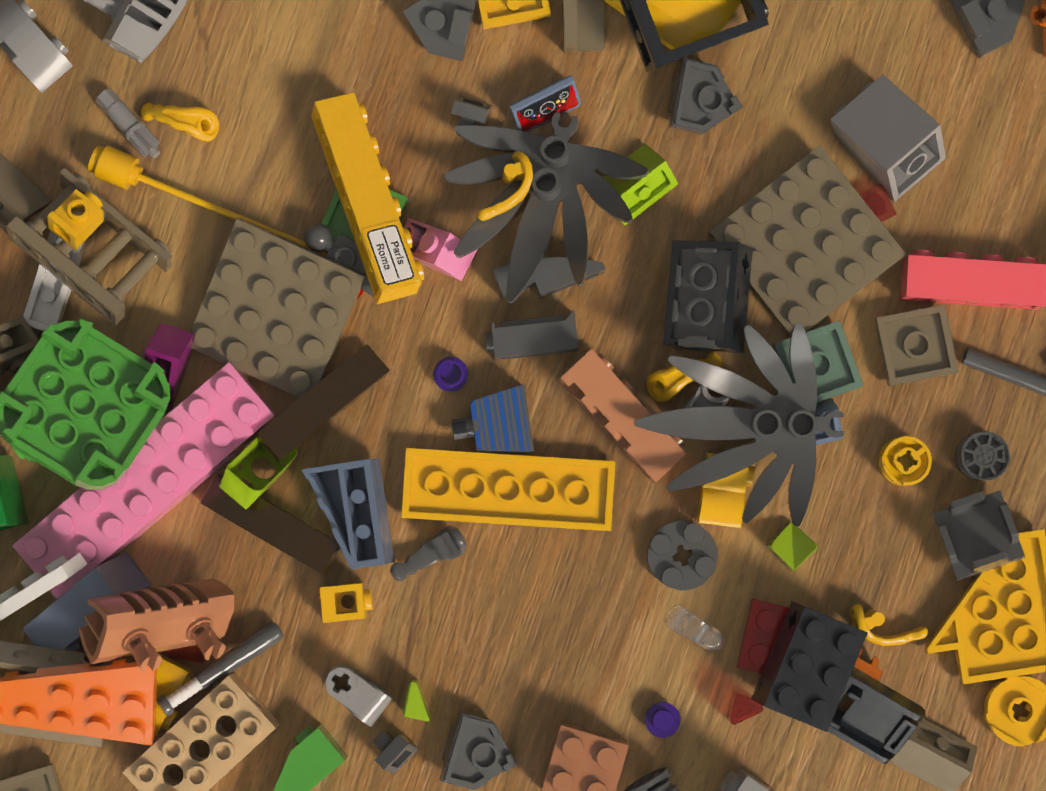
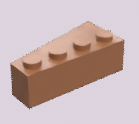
M591 349L560 378L559 383L653 483H656L686 455L682 449L686 444L680 437L665 435L635 426L634 421L636 419L657 414V412L648 404L644 407L635 397L638 394L637 391L624 378L620 380L612 372L614 367L601 353L597 355Z

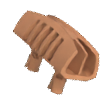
M207 579L98 596L87 599L88 605L97 611L85 616L84 619L87 624L79 628L78 631L91 664L134 657L140 670L145 673L147 665L154 671L162 663V658L157 652L193 645L199 647L206 660H209L211 654L217 659L224 653L226 648L220 639L225 636L232 617L235 594L223 582L216 579Z

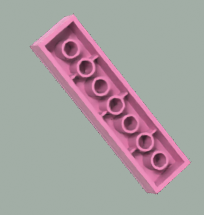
M229 362L161 419L126 474L115 485L103 490L78 489L12 546L34 573L39 570L42 575L48 573L45 566L60 556L64 555L66 560H69L78 553L82 555L88 565L49 590L58 599L95 567L115 558L252 442L256 438V434L278 415L241 371Z

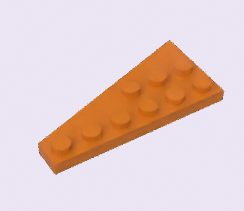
M127 659L113 660L112 665L105 666L83 663L38 668L36 673L21 675L19 671L6 672L4 677H0V724L152 746L156 730L157 669L152 671L147 665L144 673L140 670L137 662L128 663Z

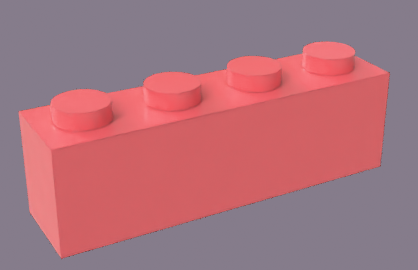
M913 250L912 255H907L902 259L900 300L1034 310L1046 306V264H1037V258L1017 257L1016 262L1003 261V256L982 255V259L977 260L968 259V254L962 252H949L947 257H934V251Z

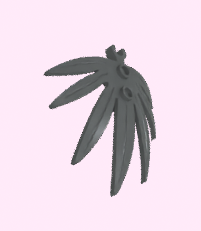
M555 112L551 121L554 134L547 138L502 127L455 126L456 133L472 144L499 152L521 151L528 156L532 164L533 180L524 199L510 210L489 220L481 221L477 218L454 250V255L457 258H462L486 244L507 225L527 195L530 194L531 196L521 218L512 249L507 279L506 300L508 303H513L519 297L538 269L553 233L559 202H563V235L569 265L577 286L581 287L584 284L588 262V234L585 214L577 190L578 184L583 185L592 200L607 214L627 224L633 221L632 214L619 193L594 170L612 178L631 180L646 177L648 169L625 156L608 150L568 143L570 137L578 131L579 123L576 116L572 117L571 124L568 127H561L559 125L561 120L560 113ZM513 153L492 156L465 164L445 173L444 177L447 182L454 184H483L502 179L504 167L507 164H515L512 159ZM522 180L511 183L487 208L510 197L519 189Z
M802 323L794 324L790 339L789 358L794 383H792L784 364L769 343L750 325L743 327L744 337L750 354L760 372L777 390V395L775 396L744 377L721 367L690 358L669 356L668 362L695 382L724 396L754 404L755 408L706 406L676 409L636 419L634 421L635 426L682 438L700 440L754 438L755 441L722 451L695 464L668 483L666 486L667 490H682L717 481L749 467L772 452H776V458L763 470L753 485L746 500L741 519L743 522L748 523L764 509L781 487L791 466L794 465L789 482L788 504L793 525L800 526L811 498L815 479V431L824 432L827 436L834 438L844 435V431H833L829 425L832 418L844 417L843 412L829 411L823 417H816L817 379L815 363Z

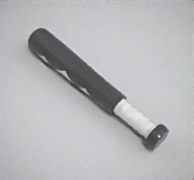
M274 622L268 623L195 674V678L181 686L180 689L175 690L169 696L165 697L162 695L158 697L156 701L166 716H170L174 713V708L178 704H181L198 691L206 690L223 677L278 643L283 638L281 628Z

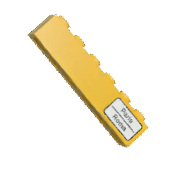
M354 92L315 101L311 118L376 303L380 304L417 294L422 280H424L423 269L419 260L414 261L410 250L413 246L410 232L407 228L403 229L400 222V204L398 199L392 197L389 191V173L386 166H381L377 157L379 147L374 134L369 135L366 126L368 117L363 103L358 104Z

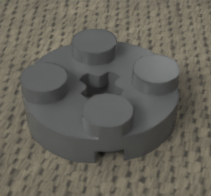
M684 520L673 521L660 527L651 539L647 551L648 566L654 577L665 586L677 590H691L704 584L715 572L718 558L717 547L710 533L699 524ZM682 545L685 550L690 549L692 552V556L688 557V564L683 566L680 561L674 562L672 555L677 553L676 547Z

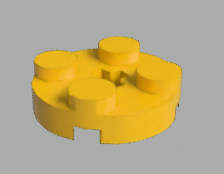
M1026 675L1003 678L995 683L986 696L983 718L992 733L1000 740L1013 746L1030 745L1046 738V685ZM1022 701H1025L1027 703L1025 709L1029 714L1026 718L1020 716L1016 720L1013 717L1014 711L1012 707L1014 704H1020Z

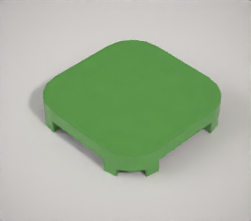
M81 318L79 321H63L55 325L52 323L42 333L39 342L7 388L0 394V434L13 448L70 483L86 490H103L115 485L126 474L163 418L171 398L170 385L164 374L165 371L156 362L153 365L93 328V323Z

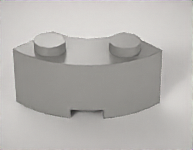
M1 0L0 46L24 75L43 93L73 66L65 56L69 50L56 35L51 39L48 38L32 20L37 14L24 0H21L19 3L15 0Z

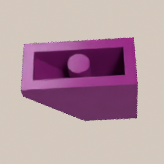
M161 322L145 348L144 360L152 365L156 362L165 371L164 374L170 385L171 397L167 408L171 409L190 360L194 333Z

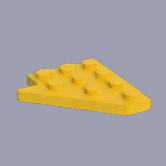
M1044 529L1018 532L1025 558L977 574L925 646V653L927 654L955 650L961 684L1046 672V536Z

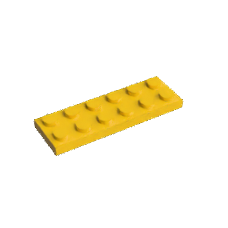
M406 448L401 518L611 531L615 461Z

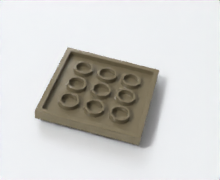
M820 145L709 231L717 242H740L753 249L750 285L790 336L795 323H802L805 332H807L906 255Z
M237 218L190 332L194 333L191 349L224 364L230 362L238 370L300 398L323 379L367 275L247 220Z

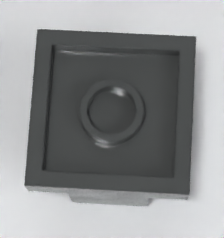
M1000 490L988 495H984L983 491L954 500L949 502V508L933 513L957 581L1025 558L1019 541L1018 531L1007 502H1004Z

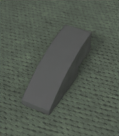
M543 258L524 290L535 286L541 299L576 285L568 258ZM588 260L584 281L604 274L606 270L604 264ZM509 264L492 269L503 299L506 298Z

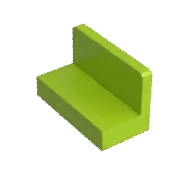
M643 144L627 157L648 169L646 177L624 180L606 175L602 176L622 197L633 219L679 184L667 162L647 144Z

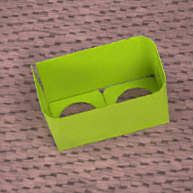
M256 438L227 465L219 487L239 505L247 509L287 470L297 455V449L278 462L260 440ZM259 457L269 459L275 467L274 475L268 479L256 476L251 468L253 460ZM239 478H244L250 481L253 485L254 490L251 489Z

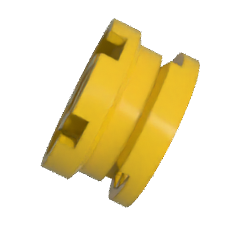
M911 436L898 437L888 441L881 448L878 455V467L882 476L890 483L900 486L914 485L921 482L928 475L932 465L931 453L926 444Z

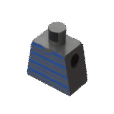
M524 385L470 402L472 417L452 419L454 440L475 437L477 451L534 452Z

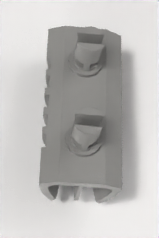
M188 0L83 1L112 16L110 20L113 22L103 42L109 47L142 63L171 29Z

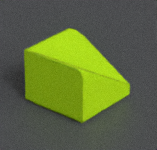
M792 521L766 545L791 571H795L819 547L801 529L793 525Z

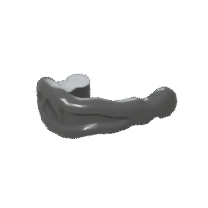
M449 525L445 527L435 537L423 542L415 553L406 558L404 563L396 562L391 565L390 572L392 577L401 582L406 579L407 575H413L417 570L429 567L435 562L451 560L461 556L466 551L467 546L464 536L455 526Z

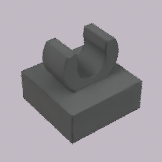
M458 96L454 100L451 114L461 116L459 125H476V121L486 122L492 105Z
M381 731L373 740L377 747L383 751L375 761L384 770L394 774L419 749L411 739L400 734L394 739L389 733L386 734L384 731Z

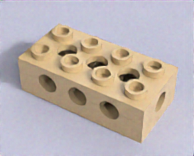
M234 672L218 684L122 773L138 791H209L281 723ZM224 715L231 716L235 720V732H228L223 728L221 721ZM197 740L207 742L210 747L209 756H203L197 752ZM171 764L181 767L183 770L182 780L172 777L170 774Z

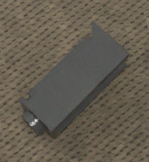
M574 310L565 320H563L562 316L500 322V327L495 328V323H491L492 331L485 332L487 353L494 352L495 360L577 352L579 349Z

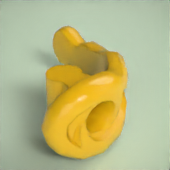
M146 103L141 109L142 120L149 122L156 119L158 122L169 124L175 130L185 131V134L204 142L212 141L219 132L217 115L203 107L163 106L161 104Z
M516 151L512 154L515 164H507L502 174V180L505 183L511 184L514 181L522 180L521 186L507 199L480 210L477 213L479 220L486 221L510 210L520 203L528 193L533 180V170L528 156L523 152Z
M715 352L708 353L705 359H696L718 367L722 366V359ZM674 366L648 375L646 388L654 401L663 403L675 397L685 385L694 380L684 375Z
M860 604L853 605L850 610L852 626L868 632L865 639L873 644L881 646L901 645L923 639L929 634L927 627L921 626L899 634L877 635L870 630L884 623L885 617L882 613L875 609H869L864 614L863 607Z

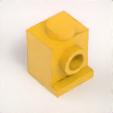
M75 189L54 212L51 211L47 216L48 228L74 250H77L104 221V211L101 209L103 204L93 193L87 191L83 195ZM77 209L84 213L81 216L73 215Z
M364 582L320 587L323 623L367 618V610H373L371 589L364 588ZM345 595H351L354 598L355 603L352 608H346L342 604V598Z

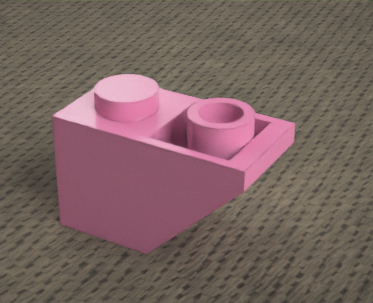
M408 218L403 229L407 228L410 232L413 245L410 250L414 260H419L420 263L442 274L462 281L477 250L462 258H457L454 255V250L461 239L444 230Z

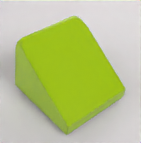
M413 679L409 682L403 715L407 718L429 722L431 716L419 681Z

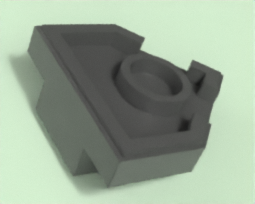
M419 0L403 10V13L428 53L459 61L464 60L477 0Z
M949 0L976 54L981 58L1009 44L1013 40L1025 0Z
M688 58L681 59L678 77L673 79L668 113H671L670 128L701 135L743 107L736 95L732 94L723 79L725 77L717 65Z
M459 711L455 727L451 726L442 756L444 765L439 780L444 783L476 790L500 773L507 772L517 766V763L493 720Z

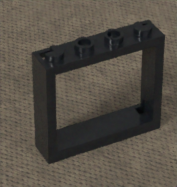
M620 0L646 72L769 25L767 19L769 12L764 0H740L748 20L747 22L665 53L646 0Z

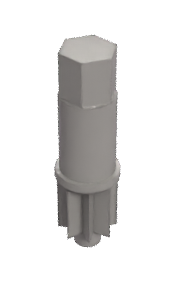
M111 88L101 92L96 98V103L123 132L126 140L143 157H148L149 155L152 159L158 157L161 153L158 150L160 142L146 127L145 123L140 122Z

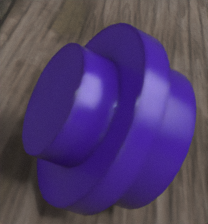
M446 357L436 364L433 374L434 380L444 391H458L464 387L468 380V369L460 359Z
M658 702L647 710L645 723L653 735L661 738L669 737L680 726V714L672 704Z

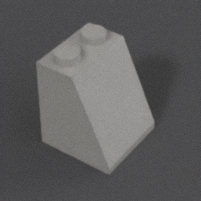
M881 75L876 81L866 84L855 99L849 104L842 105L831 118L835 137L894 203L946 159L940 124L884 75Z

